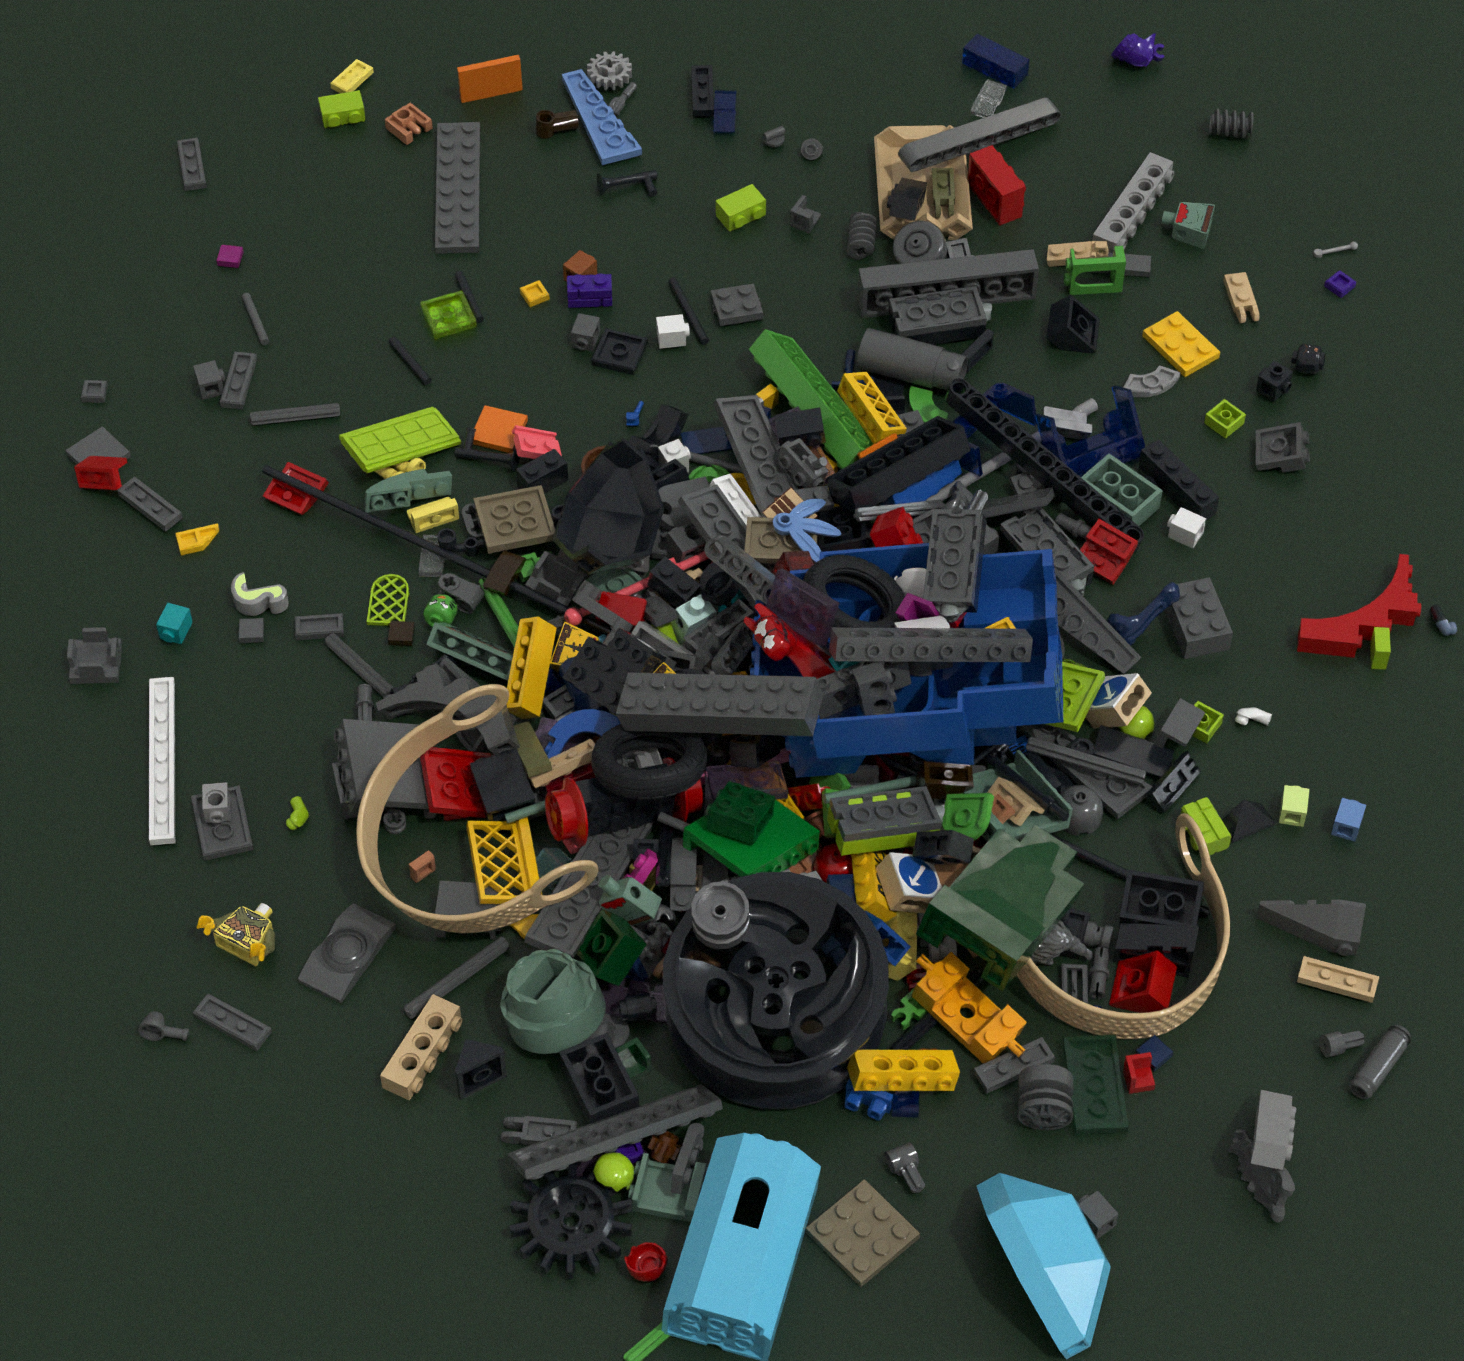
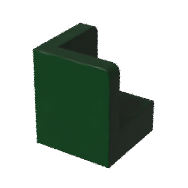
M637 1037L616 1049L632 1082L652 1072L651 1056Z

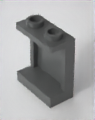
M440 881L435 914H470L490 909L500 904H480L476 883ZM490 886L485 889V895H497L499 893ZM502 928L485 932L490 933V939L496 940L497 931H501ZM434 929L435 937H446V931Z

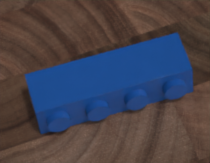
M959 461L950 462L942 470L934 471L927 475L924 480L911 484L902 492L895 493L888 497L885 502L880 503V505L925 501L930 496L937 494L945 485L952 483L962 473Z

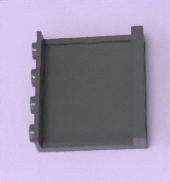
M343 719L339 727L334 731V742L338 746L337 760L338 763H341V781L345 784V802L349 806L350 814H354L358 805H360L367 783L383 757L401 738L420 724ZM419 757L398 780L388 797L385 807L423 809L425 818L434 819L437 813L429 812Z

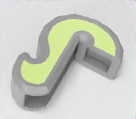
M244 572L237 574L232 580L231 592L233 602L237 611L244 615H259L268 608L271 609L272 614H278L285 611L289 605L287 590L280 584L248 590Z

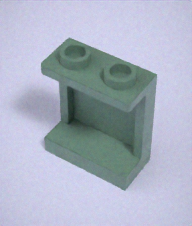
M643 1153L642 1160L637 1161L634 1177H637L636 1184H631L628 1200L631 1199L633 1211L691 1222L706 1174V1163L696 1162L694 1169L690 1168L692 1169L690 1184H685L682 1194L671 1192L672 1172L675 1165L649 1160V1154Z

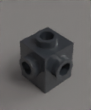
M1274 360L1268 367L1265 366L1261 370L1256 391L1275 402L1283 393L1286 394L1291 389L1293 371Z

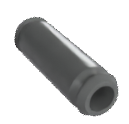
M1400 1025L1390 1026L1388 1031L1381 1037L1353 1076V1080L1350 1081V1091L1356 1097L1364 1100L1371 1098L1373 1093L1379 1088L1406 1050L1407 1045L1411 1043V1035L1406 1028Z

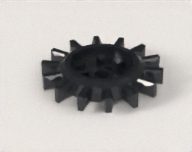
M576 1162L569 1164L567 1167V1176L556 1178L554 1171L544 1173L547 1183L541 1188L532 1181L524 1179L522 1181V1189L533 1197L531 1202L524 1203L511 1200L510 1208L512 1213L528 1216V1221L509 1225L511 1237L531 1235L532 1240L520 1248V1255L523 1259H526L539 1249L545 1253L540 1264L541 1273L543 1274L548 1273L555 1259L566 1261L565 1272L568 1279L574 1278L576 1272L575 1261L584 1259L588 1261L590 1269L597 1274L600 1272V1264L595 1254L601 1249H604L617 1259L621 1256L620 1246L610 1240L612 1233L623 1236L632 1235V1224L615 1221L614 1218L615 1215L633 1211L631 1199L612 1203L610 1197L618 1192L612 1187H602L597 1183L598 1181L593 1172L595 1165L592 1167L587 1178L577 1176L578 1167ZM582 1205L585 1209L578 1211L576 1207ZM552 1214H558L559 1218L552 1219L550 1218V1216ZM574 1216L579 1219V1223L574 1227H569L564 1224L567 1217ZM588 1228L593 1230L592 1233H584V1231ZM566 1237L568 1240L561 1242L559 1238Z

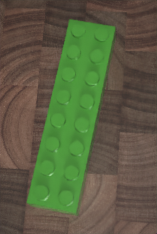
M765 329L749 348L750 352L754 355V361L765 369V375L776 383L777 390L789 400L788 404L794 410L801 411L820 407L826 443H823L825 446L824 450L836 459V465L840 469L858 461V453L873 445V442L853 413L792 337Z

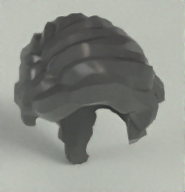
M1060 920L1030 958L1034 963L1046 966L1053 965V959L1066 950L1085 956L1087 960L1092 958V951L1087 949L1078 937L1073 936L1069 928Z

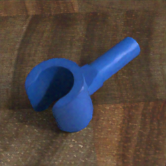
M643 401L638 402L634 412H626V426L639 425V415L644 405Z

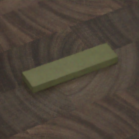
M529 721L514 725L513 727L520 748L517 750L528 777L551 771V762Z

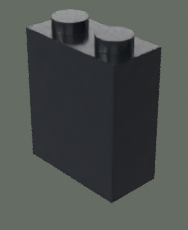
M517 749L512 751L505 750L498 755L489 758H479L475 762L470 763L471 776L487 821L506 820L504 814L535 804V797Z

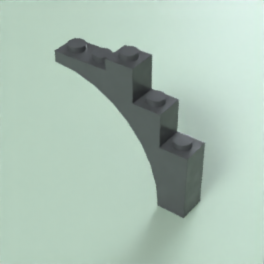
M436 663L416 673L418 682L409 684L404 689L385 696L384 699L376 702L378 711L389 720L405 713L420 710L443 711L452 700L476 688V686L466 677L458 678L450 684L447 672ZM485 695L477 697L462 705L455 713L466 719L475 717L491 707L497 696ZM507 705L493 718L476 726L482 734L488 749L493 754L498 755L505 750L512 751L520 748Z

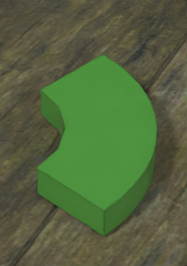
M911 386L909 392L910 410H918L924 423L936 416L948 419V413L940 410L932 400L933 391Z

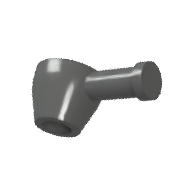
M153 1011L142 1020L139 1026V1034L150 1041L161 1040L164 1036L187 1041L189 1028L181 1029L165 1026L164 1016L159 1012Z

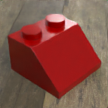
M1159 951L1119 961L1109 1005L1138 1013L1154 1012L1169 1008L1177 966Z

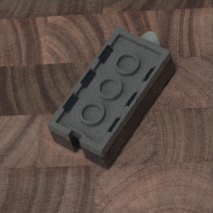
M972 286L889 299L888 317L892 330L895 329V335L929 344H938L980 337L986 331V322L991 320L992 304L981 302L977 287Z
M1042 507L1028 509L1023 512V517L1018 519L1014 516L1000 524L999 542L1008 552L1052 549L1054 567L1082 596L1084 595L1085 587L1092 583L1094 565Z
M933 509L923 599L931 601L940 615L950 623L958 620L963 612L977 613L987 523L981 510H962L961 514H954L952 509Z

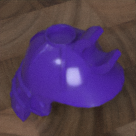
M1156 33L1146 39H1142L1136 34H1128L1114 49L1111 56L1135 67H1146L1152 60L1160 62L1164 59V55L1156 52L1162 51L1164 45L1154 44Z

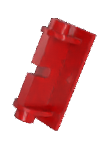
M819 783L791 787L788 788V792L798 809L805 811L823 808L822 791L825 788H831L828 786L820 787Z

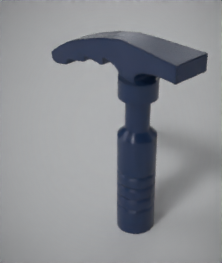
M853 349L847 350L845 373L853 372L856 354ZM858 380V381H857V382H859V383H861V384L866 385L863 380ZM832 381V388L838 390L841 381Z

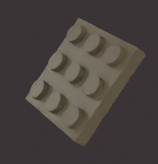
M542 485L473 498L488 554L553 541L555 527Z
M865 1179L806 1227V1234L860 1287L865 1285L920 1238V1233Z

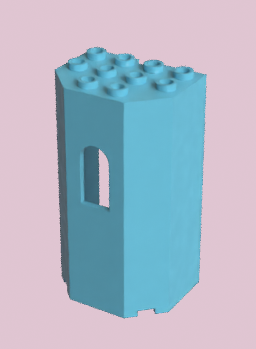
M740 1133L717 1138L663 1310L662 1331L664 1334L702 1345L714 1344L721 1347L723 1351L759 1361H768L816 1196L821 1166L798 1147L792 1146L786 1141H773L756 1133ZM753 1179L763 1181L769 1188V1195L758 1229L732 1222L742 1188L746 1182Z

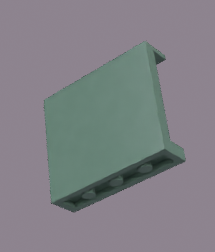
M1017 750L1014 763L1007 765L1043 794L1053 797L1058 802L1057 805L1069 813V818L1066 821H1062L1053 813L1044 811L1043 814L1032 810L1022 826H1018L1010 819L1002 824L991 812L989 825L981 835L986 842L989 841L998 829L1021 842L1034 825L1048 833L1069 828L1073 808L1044 778L1043 774L1034 767L1030 760L1020 750ZM996 768L974 773L973 789L959 794L987 793L998 777L1008 781L1011 780Z

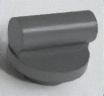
M780 126L763 133L764 143L770 147L782 145L785 138L784 127Z
M810 138L802 143L801 153L806 159L815 160L823 154V146L817 139Z

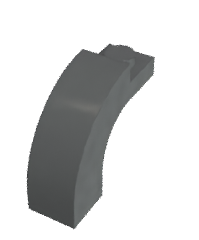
M673 837L670 873V908L672 911H688L696 894L698 847L688 851L683 847V837Z

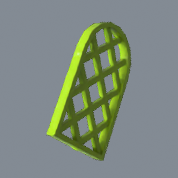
M387 574L373 582L370 591L367 625L390 626V622L393 619L397 621L406 620L410 593L408 583L403 577ZM386 580L388 583L382 587L379 583ZM398 580L404 583L400 587L394 584ZM392 585L396 590L389 594L385 589ZM405 587H406V594L402 591V589L405 588ZM383 592L386 596L380 600L376 595ZM399 592L403 597L396 600L393 595ZM373 598L377 601L374 605H372ZM390 598L394 603L387 607L383 602ZM403 600H405L404 607L400 604ZM379 605L384 608L380 613L374 609ZM397 605L401 610L395 614L391 609ZM372 611L375 614V616L370 619ZM388 611L392 616L385 620L382 615ZM403 613V619L401 620L398 616Z

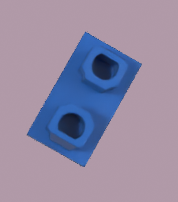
M849 1078L846 1084V1109L858 1111L861 1103L868 1105L867 1115L878 1121L881 1120L885 1112L890 1113L893 1094L886 1091H854L851 1079Z

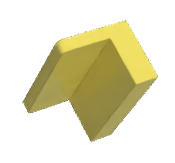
M445 497L407 510V516L415 533L458 520V504L455 498Z

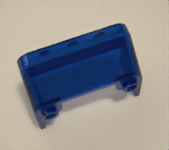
M997 383L983 393L988 400L1003 412L1033 426L1037 424L1034 396L1005 383ZM960 414L951 421L964 427L967 438L977 430ZM968 442L970 452L964 454L958 460L960 467L980 477L983 472L979 447Z
M1112 386L1116 409L1109 411L1104 416L1103 425L1105 432L1070 445H1066L1064 437L1057 432L1054 418L1036 414L1035 418L1042 445L1080 477L1086 474L1108 453L1122 463L1139 458L1141 450L1145 448V443L1131 389Z

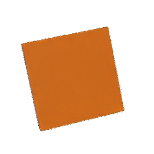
M485 405L474 427L476 432L473 445L512 453L516 448L514 443L515 434H512V430L515 425L525 427L528 416Z

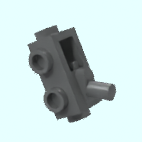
M800 438L792 442L787 441L779 448L780 453L777 456L779 465L782 469H788L793 475L794 483L797 486H802L805 489L824 485V479L829 472L825 467L827 465L826 458L821 457L818 459Z

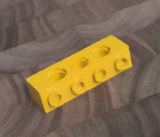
M858 1050L851 1056L847 1068L854 1091H954L960 1074L953 1050Z

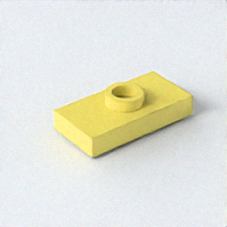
M356 59L330 83L331 89L339 93L354 91L374 73L373 67Z

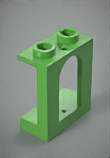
M1114 246L1113 257L1075 259L1074 249H1070L1069 258L1065 260L1066 271L1068 272L1064 273V286H1068L1069 294L1122 292L1126 267L1123 246ZM1111 270V283L1079 284L1075 281L1076 276L1083 272Z

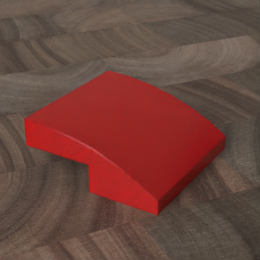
M287 462L282 471L321 491H324L329 483L326 478L290 462ZM274 478L263 494V498L300 515H304L317 500V498Z
M1098 519L1087 534L1086 542L1080 551L1094 565L1093 574L1113 585L1130 560L1138 545V541L1103 520Z

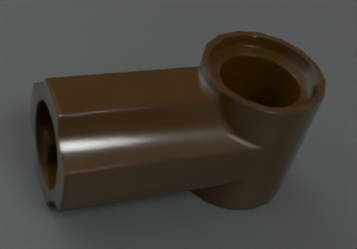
M541 110L536 114V134L540 138H551L557 131L575 129L579 125L575 110L560 113Z

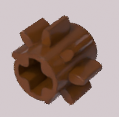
M669 1131L660 1135H652L647 1148L652 1150L650 1156L661 1163H668L670 1158L675 1161L682 1147L677 1144L679 1138Z

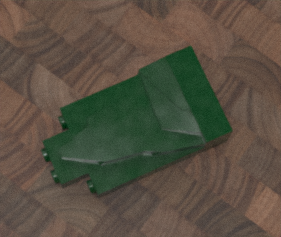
M1036 825L1032 827L1021 842L998 829L951 886L944 885L929 902L916 935L936 948L942 944L946 935L988 962L981 978L1003 992L1077 900L1084 883L1067 873L1077 851Z

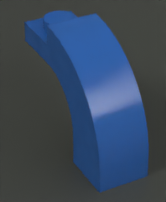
M584 709L570 713L551 728L548 736L555 739L554 744L549 742L544 751L548 758L554 757L562 752L566 743L574 736L582 733H591L601 737L606 731L621 724L617 716L597 709Z

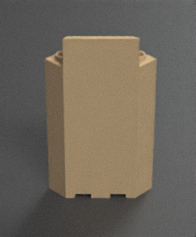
M943 125L889 126L874 137L880 231L893 240L902 227L914 222L913 220L889 216L890 209L887 208L888 197L891 195L895 184H899L902 177L927 182L924 204L915 221L922 220L933 223L940 229L944 237H948V240H957L973 229L966 154L915 172H911L898 156L899 150L905 144L954 128L951 125L948 127ZM932 168H954L955 205L954 215L950 218L948 215V205H940V218H935Z

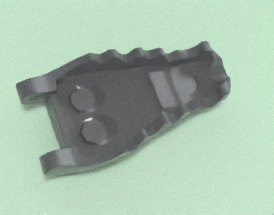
M1235 1130V1138L1232 1139L1233 1144L1230 1145L1228 1151L1229 1153H1235L1239 1157L1238 1162L1241 1164L1238 1170L1243 1173L1241 1180L1249 1182L1247 1190L1255 1194L1254 1199L1270 1211L1271 1219L1275 1222H1281L1285 1216L1284 1206L1287 1197L1292 1196L1295 1190L1294 1182L1285 1167H1283V1170L1251 1164L1253 1140L1245 1130Z

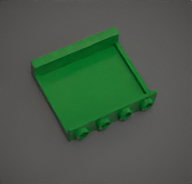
M755 786L754 788H752V789H755V790L762 791V792L766 793L765 791H763L762 789H760L758 786ZM775 799L774 816L753 845L708 830V818H705V816L684 827L683 847L691 851L696 847H701L738 876L744 877L759 872H782L796 865L807 856L813 855L819 847L820 831Z

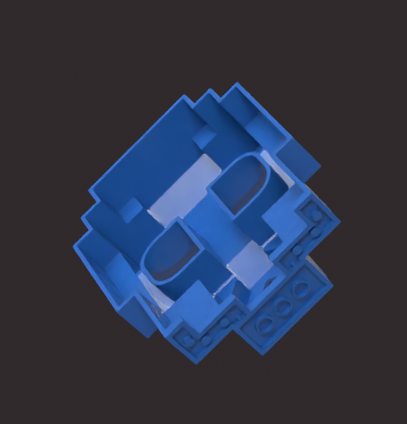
M929 543L820 552L819 560L833 555L858 557L880 567L879 569H883L894 579L896 576L898 578L902 576V572L906 569L927 568ZM1052 549L984 554L977 613L967 612L957 627L985 628L1009 617L1016 629H1025L1033 638L1030 662H953V667L934 670L932 675H910L912 684L894 690L897 699L896 702H893L895 713L864 716L860 706L856 705L823 719H820L818 715L813 736L780 735L785 738L786 751L791 752L789 753L790 768H794L796 778L835 775L837 772L840 774L856 773L866 755L910 752L929 762L974 765V746L1017 743L1016 726L1064 722L1062 648L1057 618V582ZM809 569L790 571L789 581L785 582L788 587L800 596L801 584ZM829 583L825 585L826 592L831 601L844 613L862 621L877 622L882 610L877 602L866 592L846 583ZM775 588L771 589V596L779 599V592ZM760 599L755 601V605L757 603L763 604L773 613H775L779 618H781L791 629L800 633L797 629H795L791 624H789L786 620L779 616L775 611H773ZM790 604V611L798 615V607L795 604ZM757 610L756 614H758V616L754 617L755 621H757L760 618V614ZM809 619L808 624L810 628L813 630H817L818 627H816ZM753 634V646L756 650L751 653L754 668H750V675L803 677L787 656L780 661L770 658L755 640Z

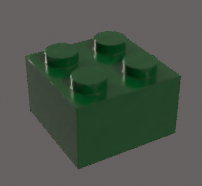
M602 909L590 926L584 942L577 951V955L590 967L597 978L619 986L647 944L624 918Z

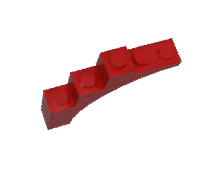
M1399 554L1391 583L1370 604L1357 611L1338 617L1323 619L1301 618L1298 629L1297 652L1355 658L1356 650L1361 649L1362 640H1371L1374 627L1389 628L1391 632L1392 624L1413 626L1415 618L1420 617L1421 603H1417L1418 593H1412V583H1408V579H1411L1413 565L1409 564V555Z

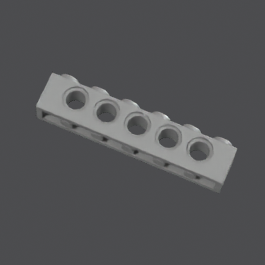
M1150 152L1094 232L1092 241H1107L1110 253H1113L1114 246H1123L1125 249L1129 237L1133 238L1138 224L1144 222L1146 212L1153 209L1157 196L1161 197L1166 183L1172 181L1174 171H1172L1173 161Z

